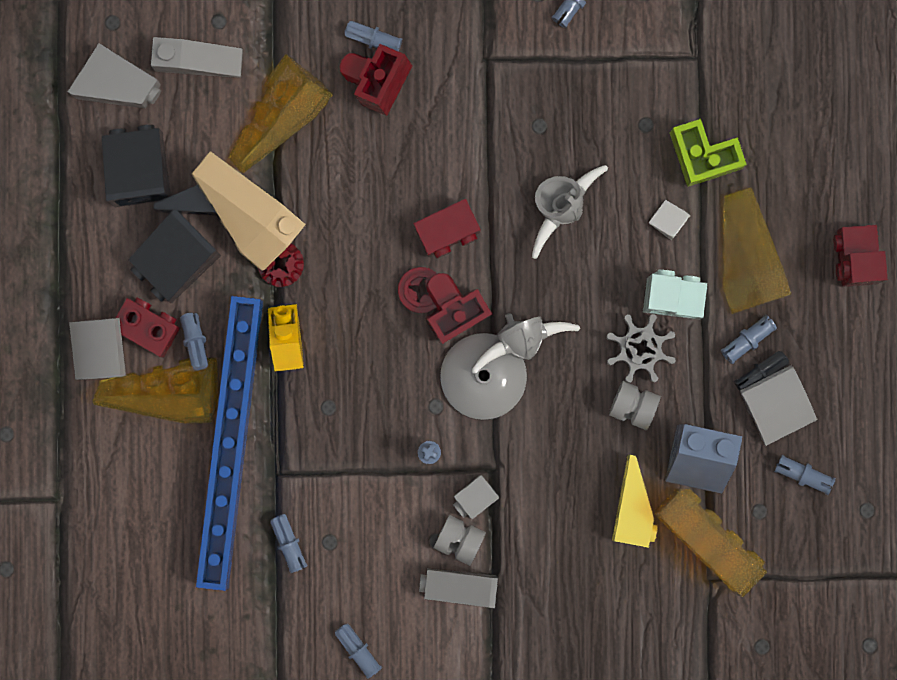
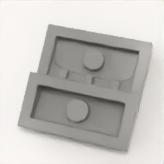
M120 318L69 322L76 380L126 376Z
M792 365L740 390L746 408L755 422L761 440L766 446L817 420L808 396Z

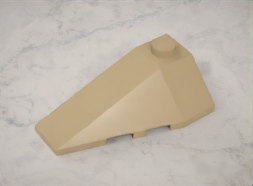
M211 151L191 173L209 204H212L220 217L222 225L230 233L238 251L261 271L265 270L291 244L306 225L284 205Z

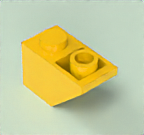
M297 304L268 308L270 349L275 372L303 368Z

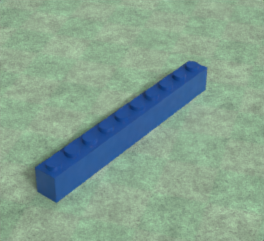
M231 296L196 583L197 588L223 591L229 589L263 301L261 299Z

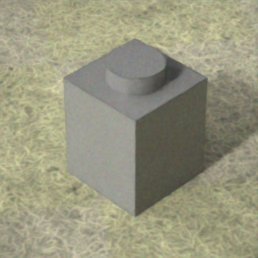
M480 475L454 495L457 502L453 505L463 518L469 515L473 519L499 499V497L484 477Z

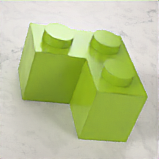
M701 119L674 127L670 132L687 187L742 170L747 165L738 137L710 146Z

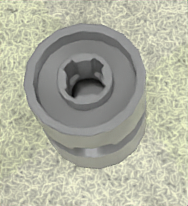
M622 381L612 403L609 416L622 421L630 419L631 425L647 431L661 396L647 390L640 393L637 386Z
M449 515L433 548L446 555L454 553L456 560L470 566L486 532L472 525L466 528L464 527V521Z

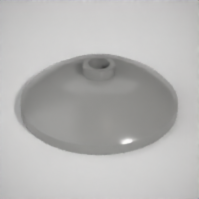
M480 333L461 339L448 351L442 363L441 386L445 397L458 412L470 418L487 420L506 414L519 402L526 387L527 372L524 360L511 353L490 361L477 373H472V368L479 358L489 348L499 342L497 335ZM480 371H488L490 377L487 381L479 379L478 374Z

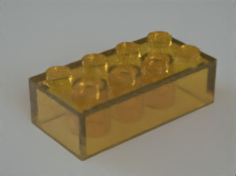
M676 488L652 513L733 593L744 597L767 573L762 567L765 562L754 551L751 552L749 549L745 551L741 547L744 541L734 531L728 529L725 531L720 526L723 521L711 509L704 510L700 507L699 504L702 500L691 489L683 490Z

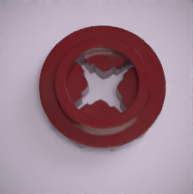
M290 244L279 255L281 259L291 256L285 263L288 274L280 268L270 272L276 264L273 261L263 271L258 268L261 277L267 283L276 287H285L296 282L304 268L303 256L299 249Z
M417 267L403 275L399 282L398 294L406 308L415 313H427L436 308L429 294H424L420 298V302H417V292L409 288V286H419L423 278L426 279L425 283L427 284L429 278L437 274L435 271L426 267Z

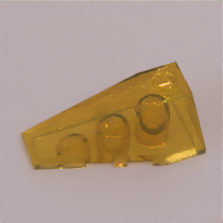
M285 54L269 75L264 85L268 89L262 101H256L253 110L256 111L251 124L243 127L229 155V159L242 173H245L316 118L333 95L321 81L287 54Z
M752 187L724 196L723 289L731 313L740 312L791 295L783 266Z
M190 358L180 360L179 365L163 369L162 365L153 367V372L138 376L133 372L126 374V376L101 380L94 395L93 403L97 406L179 423H212L218 404L216 358H207L208 367L199 371L193 369Z

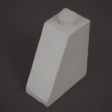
M99 43L68 92L78 100L146 109L149 103L154 104L161 93L159 89L161 84L151 75Z
M427 568V575L421 574L419 592H425L424 599L495 608L498 578L496 575Z

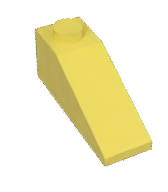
M628 455L612 540L649 548V543L655 542L657 525H653L654 517L636 456Z

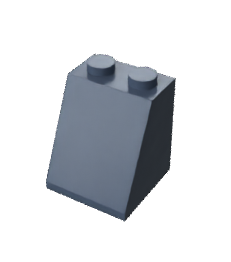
M687 424L677 425L665 481L722 494L737 466L742 436Z

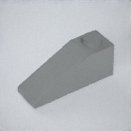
M153 37L151 67L155 72L241 78L243 49L184 39Z

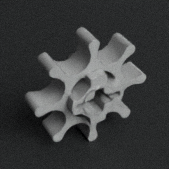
M655 314L649 316L648 324L645 328L635 327L632 323L631 315H626L623 318L628 325L626 336L617 337L613 333H609L606 336L607 340L615 341L620 346L619 355L609 358L607 364L613 365L617 361L627 363L629 366V373L625 377L627 383L633 381V374L637 369L646 370L649 373L650 381L656 382L658 377L653 370L655 362L664 360L668 364H674L676 361L674 357L664 355L661 349L662 343L665 340L673 339L675 333L669 332L665 336L656 335L652 328L653 323L657 319ZM639 333V337L631 338L633 334ZM651 338L654 340L656 348L654 347ZM643 341L645 343L644 348L653 354L642 353L638 356L637 349L628 343L638 345ZM626 350L628 351V353H629V355H630V359L628 358V356H627V354H626ZM647 358L651 360L647 364H642V361Z

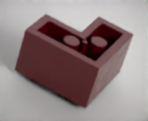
M877 225L842 227L838 229L837 235H834L833 242L835 252H839L840 263L836 264V277L838 281H841L842 287L876 285L888 280L885 251H879Z

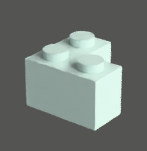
M658 270L647 278L643 313L700 320L704 316L707 283H701L700 277L683 276L682 280V277H675L674 271Z

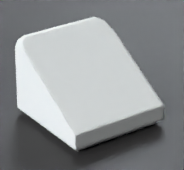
M665 200L649 221V224L672 240L690 215Z

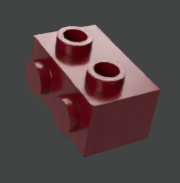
M466 199L413 223L428 257L435 255L436 259L452 252L450 247L455 244L461 243L462 246L476 241L478 239L476 234L481 232Z
M136 297L135 301L127 298L116 318H120L121 335L164 358L181 329L174 325L177 319L163 311L158 316L150 311L151 304Z

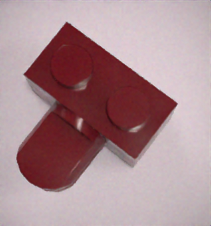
M379 44L372 59H367L356 53H349L344 56L340 63V72L344 78L358 85L354 95L361 105L385 116L388 115L412 68V64L405 54L382 44Z
M438 273L429 278L426 284L427 292L438 311L425 319L439 343L447 342L492 315L478 289H473L462 295L452 277L448 274Z

